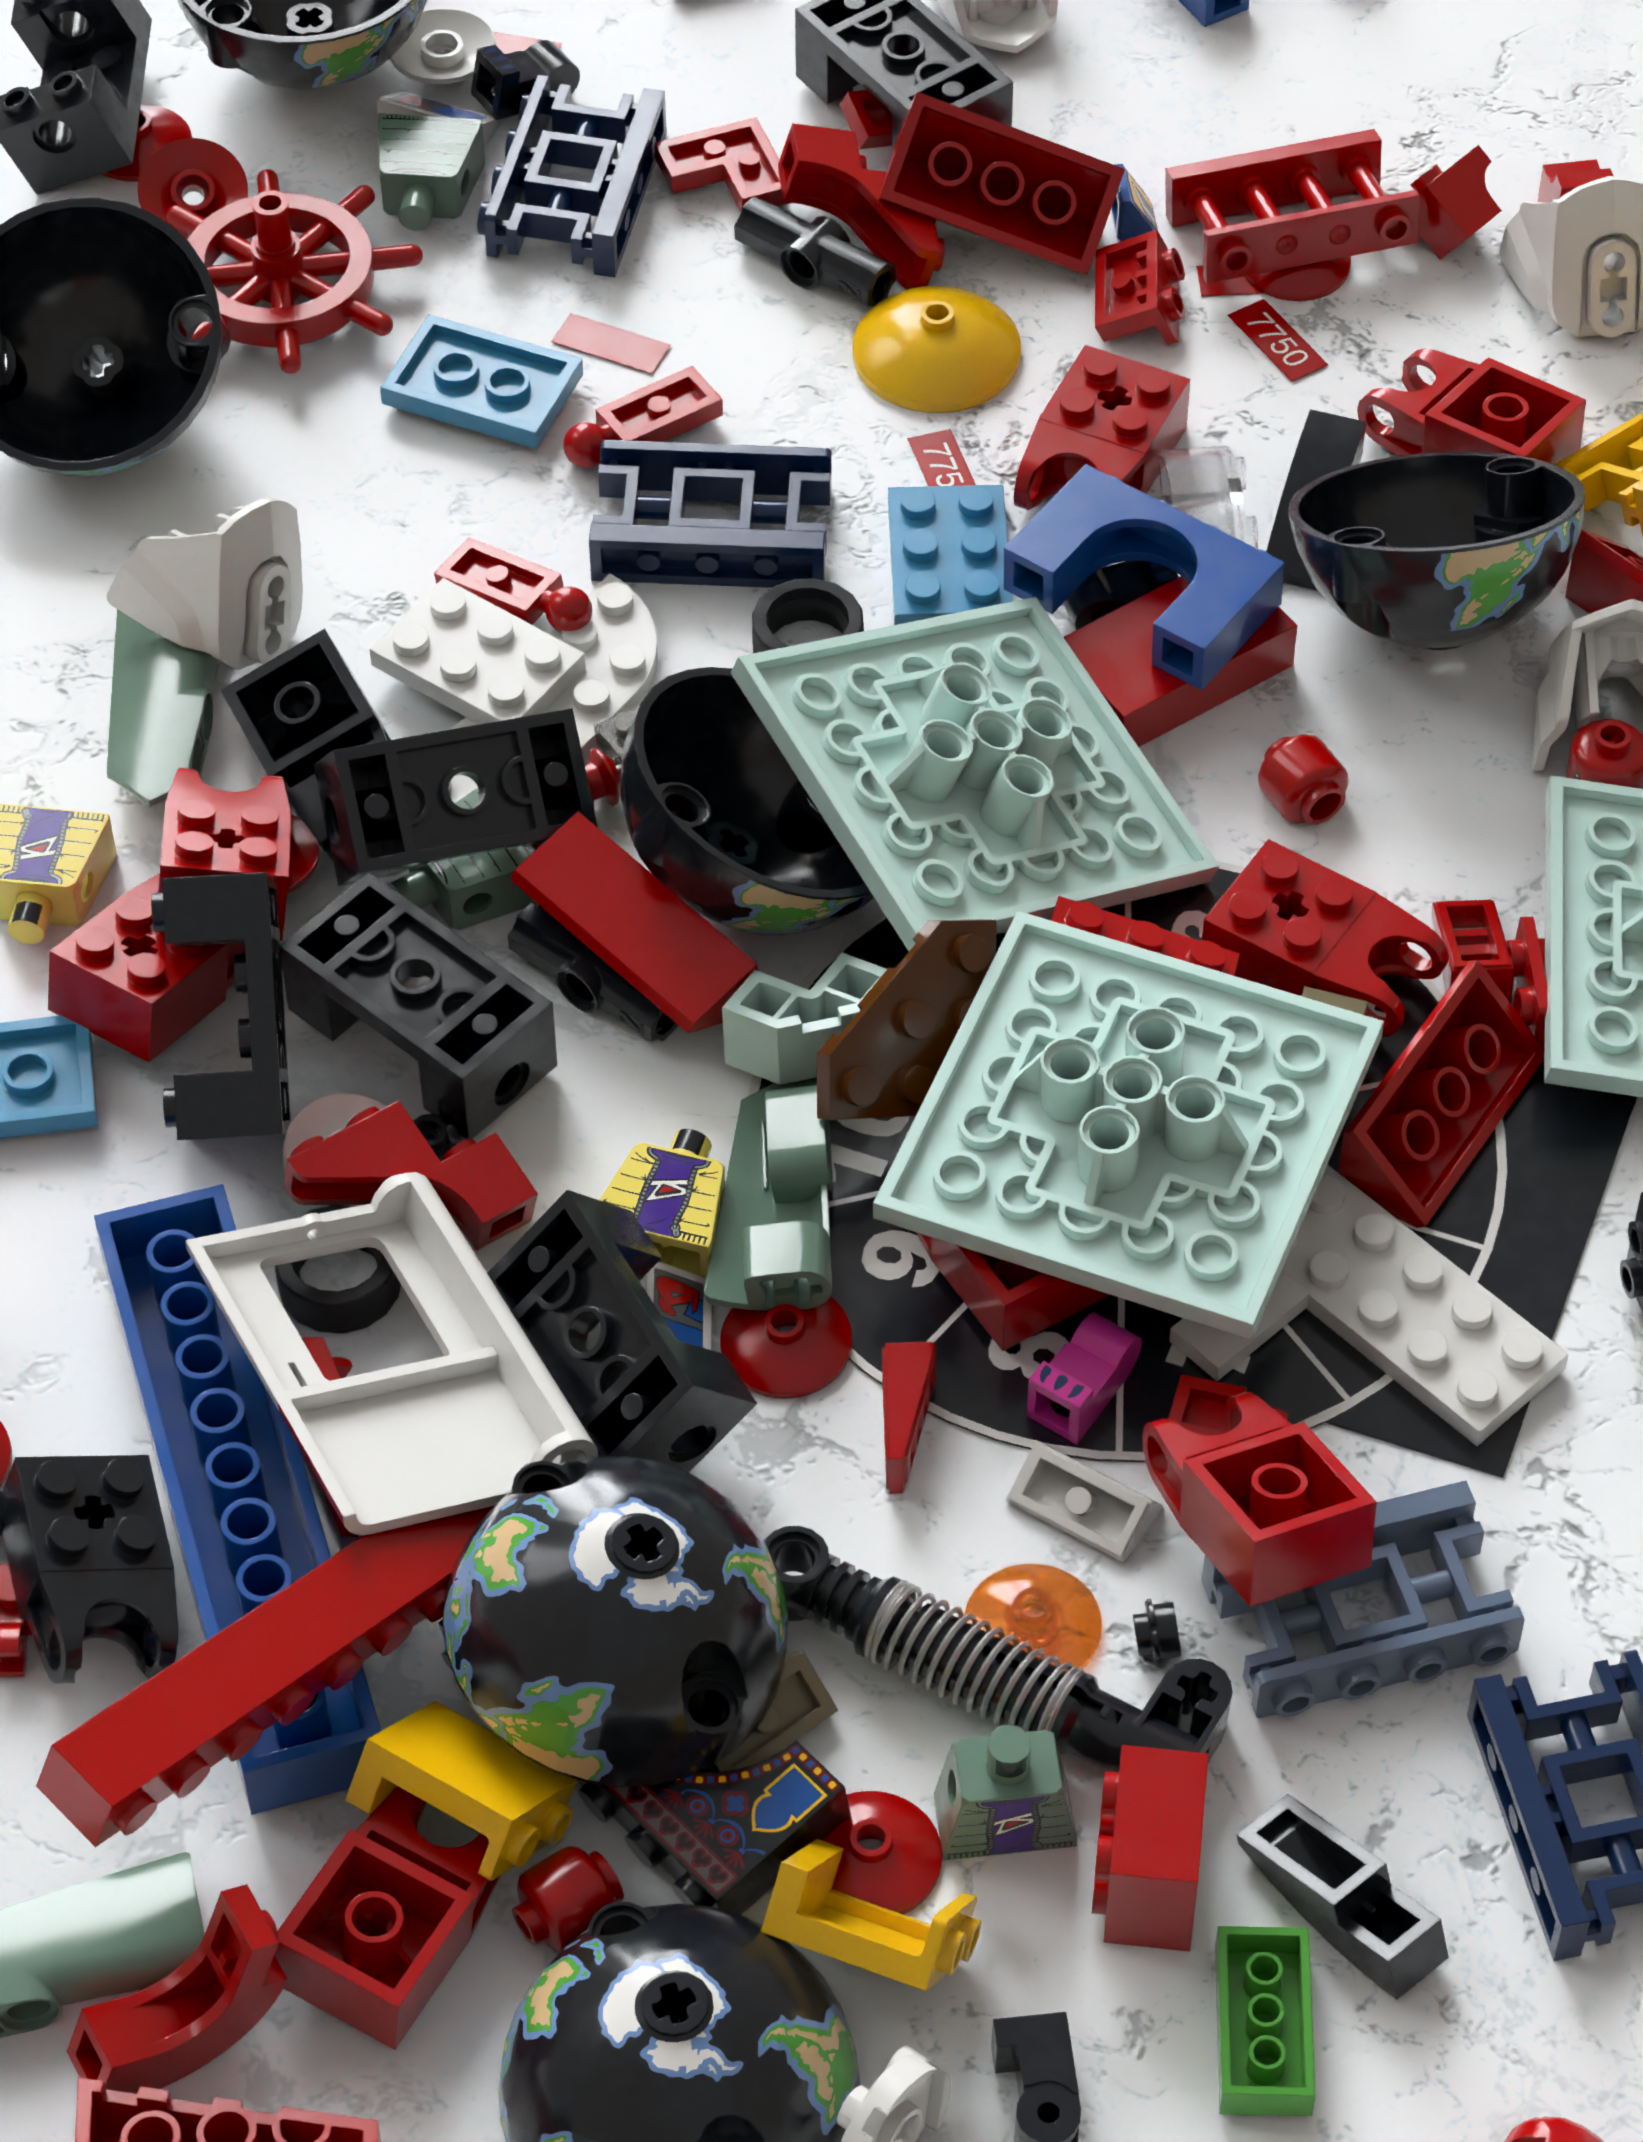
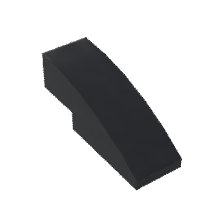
M1310 409L1291 463L1266 550L1273 557L1284 562L1283 583L1317 591L1294 545L1288 515L1289 502L1295 493L1308 483L1326 474L1360 463L1366 429L1365 421Z
M1290 1794L1285 1795L1236 1834L1241 1848L1294 1909L1331 1946L1396 2000L1449 1958L1441 1918L1390 1883L1387 1863Z

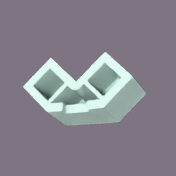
M841 953L810 990L754 970L722 1007L725 1064L779 1085L816 1078L818 1051L833 1034H841L860 1011L857 1006L887 969Z

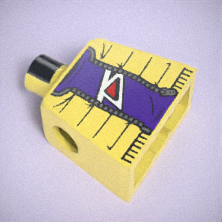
M0 804V919L9 921L7 930L13 939L25 944H37L44 939L48 924L75 927L84 922L117 854L109 814Z
M681 1129L676 1132L670 1149L647 1143L634 1146L599 1200L633 1212L661 1255L662 1259L659 1262L706 1278L724 1192L725 1169L724 1165L718 1160L708 1158L712 1144L707 1136L693 1129Z

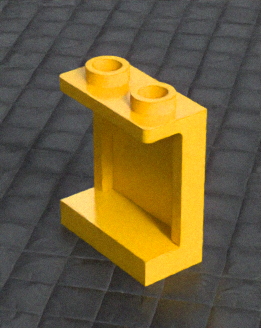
M434 1701L367 1739L345 1801L369 1814L399 1786L488 1838L489 1845L478 1874L492 1881L514 1866L519 1868L524 1866L534 1853L546 1845L555 1846L562 1839L573 1817V1808L567 1805L577 1780L554 1773L523 1757L499 1739L493 1732L443 1704Z
M816 1839L781 1862L761 1928L762 1933L924 1991L931 1988L946 1974L952 1976L956 1971L959 1961L968 1962L975 1950L982 1926L981 1920L972 1917L977 1903L976 1896L963 1892L935 1914L931 1924L833 1890L832 1886L844 1848Z

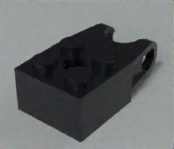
M324 628L220 691L266 774L283 778L290 809L304 822L318 840L321 848L333 861L313 765L333 750L391 740L347 662Z
M149 1455L15 1457L0 1496V1524L19 1618L27 1620L49 1679L53 1683H75V1673L81 1668L82 1641L90 1638H106L123 1645L132 1654L136 1665L148 1680L173 1664L176 1659L178 1645L174 1564Z

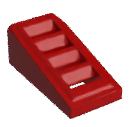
M1494 900L1439 901L1432 903L1434 930L1445 943L1449 954V962L1442 971L1445 992L1448 991L1469 961L1479 960L1511 1003L1514 966ZM1477 927H1483L1482 929H1458V930H1453V928H1477Z
M933 1342L885 1343V1348H882L886 1489L890 1490V1494L904 1492L936 1383L937 1354L936 1344Z

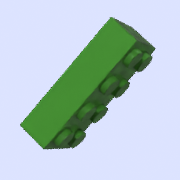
M1217 1926L1215 1973L1219 2114L1312 2116L1316 2094L1309 1928Z

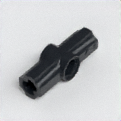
M752 197L742 207L741 214L734 225L735 240L777 260L787 278L798 287L811 289L820 282L867 307H874L882 300L888 298L889 291L896 281L895 265L851 244L846 231L831 218L820 216L809 223L763 199L760 200Z
M530 903L517 915L516 922L508 934L509 949L553 977L563 996L577 1009L585 1013H593L600 1008L651 1042L656 1039L663 1042L677 1028V1024L540 905Z

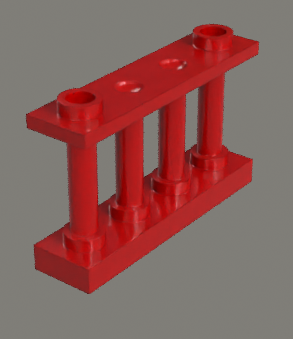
M1375 129L1165 168L1166 217L1170 224L1174 227L1200 222L1205 229L1203 230V278L1207 284L1418 243L1420 195L1416 190L1391 195L1385 194L1380 186L1382 139ZM1358 192L1362 200L1334 205L1329 197ZM1305 202L1310 210L1281 215L1276 207ZM1253 212L1257 218L1255 221L1228 225L1224 219L1226 216Z

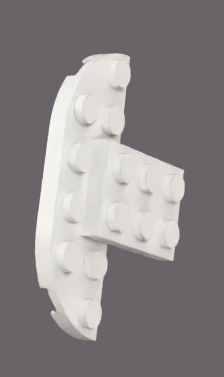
M610 573L588 594L593 609L590 622L583 628L575 631H562L561 633L553 629L549 634L442 578L369 650L371 666L465 716L453 729L573 708L583 760L585 762L589 758L590 750L593 748L598 749L637 709L642 699L650 690L657 671V634L649 609L640 596L626 583ZM454 776L449 783L450 798L456 803L477 789L478 786L467 776Z

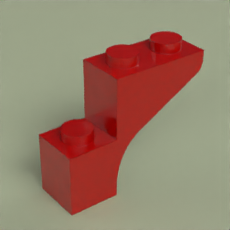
M792 123L778 162L784 202L818 208L842 220L875 256L896 266V280L903 288L908 290L928 286L933 271H940L945 255L944 240L937 236L936 220L878 199L886 171L867 169L866 157L859 154L855 131Z
M399 1100L381 1110L378 1107H370L361 1111L347 1123L345 1129L326 1139L322 1136L307 1139L291 1152L286 1163L283 1187L290 1198L300 1205L370 1204L374 1193L389 1177L411 1172L422 1174L429 1180L453 1220L470 1240L476 1251L531 1222L538 1196L537 1191L497 1133L479 1142H476L475 1139L464 1140L452 1147L443 1156L442 1161H440Z

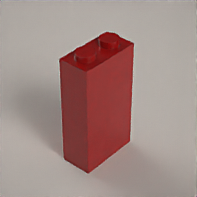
M1181 576L1064 636V639L1132 739L1140 747L1292 667L1294 664L1298 625L1278 607L1203 690L1152 665L1153 623L1189 586Z

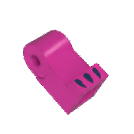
M1093 1312L1089 1314L1077 1328L1069 1344H1065L1050 1363L1043 1361L1029 1378L1027 1417L1078 1445L1131 1373L1141 1351L1142 1338L1098 1313ZM1051 1400L1070 1410L1069 1417L1057 1413L1051 1406Z

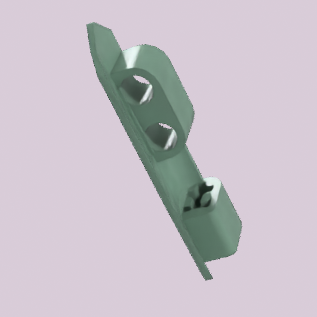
M118 609L113 661L107 778L128 789L151 807L167 799L178 768L195 769L201 777L212 730L213 696L211 689L218 660L206 652L182 647L146 628Z
M817 1078L781 1085L772 1083L768 1087L741 1100L704 1286V1296L710 1304L769 1311L777 1305L789 1304L797 1307L799 1310H805L820 1306L832 1295L827 1192L833 1191L830 1120L817 1118Z
M178 1853L0 1909V2038L35 2031L49 2026L62 2015V2005L137 1989L141 1991L162 1980L180 1967L198 1948L205 1935L190 1853Z

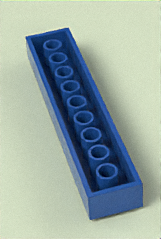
M223 1184L94 1215L103 1263L205 1642L331 1558L300 1448L186 1249L185 1240L236 1230ZM363 1665L358 1673L342 1688L333 1691L327 1686L314 1695L307 1709L290 1724L282 1726L277 1721L265 1729L254 1747L237 1760L251 1815L349 1789L367 1739L381 1731Z

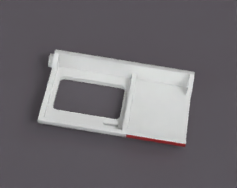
M417 1172L391 1176L374 1193L370 1204L320 1214L309 1213L300 1218L185 1240L189 1255L343 1525L349 1532L357 1535L375 1534L495 1506L511 1491L515 1475L528 1463L547 1461L560 1465L566 1462L598 1457V1449L426 1176ZM365 1247L376 1248L384 1255L444 1356L329 1381L321 1373L262 1269Z

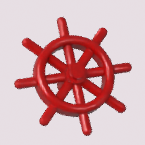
M264 169L257 175L258 194L256 196L244 198L226 205L207 218L181 205H173L167 210L166 219L168 223L190 235L188 242L192 245L208 270L217 294L220 314L230 331L231 340L250 346L277 348L279 367L287 374H294L301 367L299 345L327 337L343 328L350 321L379 336L388 335L393 329L392 318L366 304L373 288L374 271L414 267L420 264L423 259L421 248L415 244L372 248L367 231L356 218L374 202L375 193L367 185L358 186L342 201L335 204L311 195L280 192L277 174L271 169ZM296 233H303V234H302L300 237H298V235H297ZM254 237L251 242H249V241L246 240V239H249V238ZM327 242H330L342 251L315 254ZM223 253L241 262L213 265ZM344 274L334 286L317 278ZM243 285L230 297L225 296L216 289ZM301 295L311 299L308 302L294 305V301ZM263 299L272 304V308L255 307V305ZM202 322L191 339L197 340L206 336L212 327V323Z

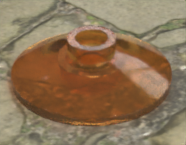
M1019 1564L993 1573L973 1591L965 1609L964 1616L969 1613L975 1614L977 1623L983 1620L989 1621L991 1630L997 1627L1003 1628L1005 1637L1010 1634L1017 1635L1019 1644L1028 1641L1031 1643L1032 1651L1042 1648L1045 1650L1046 1658L1056 1655L1059 1657L1060 1665L1070 1662L1073 1667H1080L1081 1670L1087 1666L1095 1655L1101 1639L1102 1618L1098 1603L1093 1594L1079 1579L1070 1573L1049 1565ZM1037 1609L1043 1611L1044 1614L1038 1617H1030L1022 1611Z

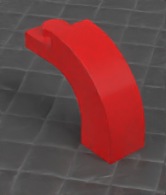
M248 1884L220 1892L201 1943L194 1953L171 1974L139 1992L81 2009L66 2051L80 2078L104 2081L107 2090L135 2094L138 2093L140 2086L162 2089L195 2072L221 2055L263 2018L279 1997L288 1979L274 1955L279 1944L275 1922L266 1910L260 1909Z

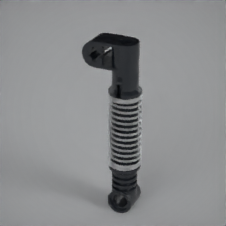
M785 1526L773 1531L764 1540L784 1589L788 1621L811 1620L814 1617L816 1624L822 1627L829 1625L830 1631L838 1635L844 1633L845 1638L853 1642L856 1654L864 1657L866 1661H871L872 1664H878L883 1661L884 1670H890L897 1664L898 1677L906 1676L911 1672L912 1684L920 1683L924 1678L926 1691L933 1690L938 1685L939 1698L947 1697L952 1692L953 1705L961 1704L966 1699L967 1712H972L979 1706L980 1718L986 1719L993 1713L995 1726L1002 1725L1007 1720V1725L1021 1727L1025 1732L1041 1730L1053 1732L1060 1755L1070 1752L1105 1771L1119 1772L1122 1745L1208 1753L1209 1763L1223 1740L1233 1692L1231 1680L1226 1672L1213 1662L1203 1659H1186L1174 1664L1166 1672L1144 1709L1141 1710L1101 1690L1097 1678L1087 1673L1086 1670H1081L1077 1666L1073 1667L1070 1662L1060 1665L1058 1656L1052 1655L1046 1658L1045 1650L1042 1648L1032 1651L1030 1642L1024 1641L1019 1644L1017 1635L1010 1634L1005 1637L1003 1628L1000 1627L991 1630L989 1621L983 1620L977 1623L975 1614L969 1613L964 1616L961 1607L956 1606L950 1609L947 1600L942 1599L936 1602L933 1593L922 1595L919 1586L894 1576L884 1580L875 1576L871 1579L870 1573L862 1569L856 1571L855 1566L844 1561L841 1563L839 1557L829 1553L824 1539L812 1529L802 1526ZM796 1571L803 1574L791 1576L785 1573ZM927 1599L931 1601V1604L927 1603L922 1607L924 1601ZM896 1652L895 1656L890 1661L892 1653ZM1193 1710L1190 1733L1179 1729L1181 1714L1188 1715Z

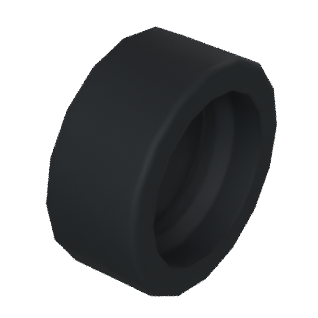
M812 578L793 579L776 585L759 598L752 613L753 653L790 646L774 637L773 634L783 626L796 621L815 620L827 623L839 630L843 635L863 632V610L853 594L836 583Z
M333 1204L310 1210L304 1215L309 1213L320 1214L355 1206ZM371 1247L360 1248L359 1250L371 1254L376 1259L377 1269L370 1278L358 1286L341 1291L319 1290L304 1283L299 1272L308 1259L274 1266L278 1290L284 1308L298 1323L318 1332L344 1334L367 1328L389 1312L399 1297L401 1283L384 1255L376 1248Z

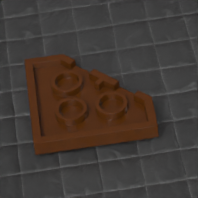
M928 920L913 938L916 944L896 968L889 967L859 1002L857 1006L860 1011L841 1034H833L818 1051V1119L844 1120L917 1115L996 955V920Z

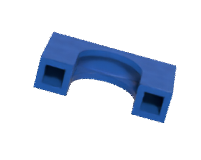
M1087 464L1004 547V590L1021 599L1036 597L1044 610L1051 614L1092 573L1107 565L1122 561H1149L1175 571L1189 586L1153 623L1152 665L1200 690L1206 687L1282 604L1283 561L1262 549H1257L1221 531L1214 525L1206 524L1172 507L1169 503L1158 500L1125 484L1117 477L1107 475Z

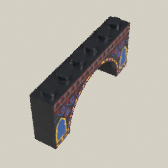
M441 1620V1621L438 1622V1624H439L441 1633H442L443 1638H444L443 1625H442V1620ZM445 1650L441 1655L447 1666L452 1671ZM797 1740L771 1758L748 1767L722 1772H698L689 1777L657 1785L619 1787L577 1780L582 1786L578 1790V1794L590 1811L604 1823L613 1817L628 1832L624 1838L636 1857L651 1870L660 1864L676 1880L672 1884V1888L683 1904L711 1906L740 1915L775 1885L782 1861L816 1839L823 1841L834 1829L851 1816L845 1786Z

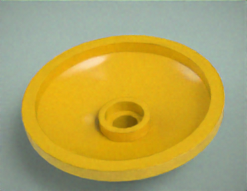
M923 286L894 294L876 304L863 316L856 327L853 337V362L864 384L882 399L913 411L948 413L981 405L996 397L1011 383L1020 365L1021 339L1017 327L1009 315L992 301L974 292L956 287Z

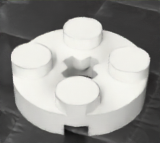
M903 2046L893 2055L883 2074L870 2089L858 2086L843 2102L837 2117L838 2125L846 2130L841 2142H916L925 2125L937 2132L945 2116L950 2099V2076L923 2055L908 2046Z

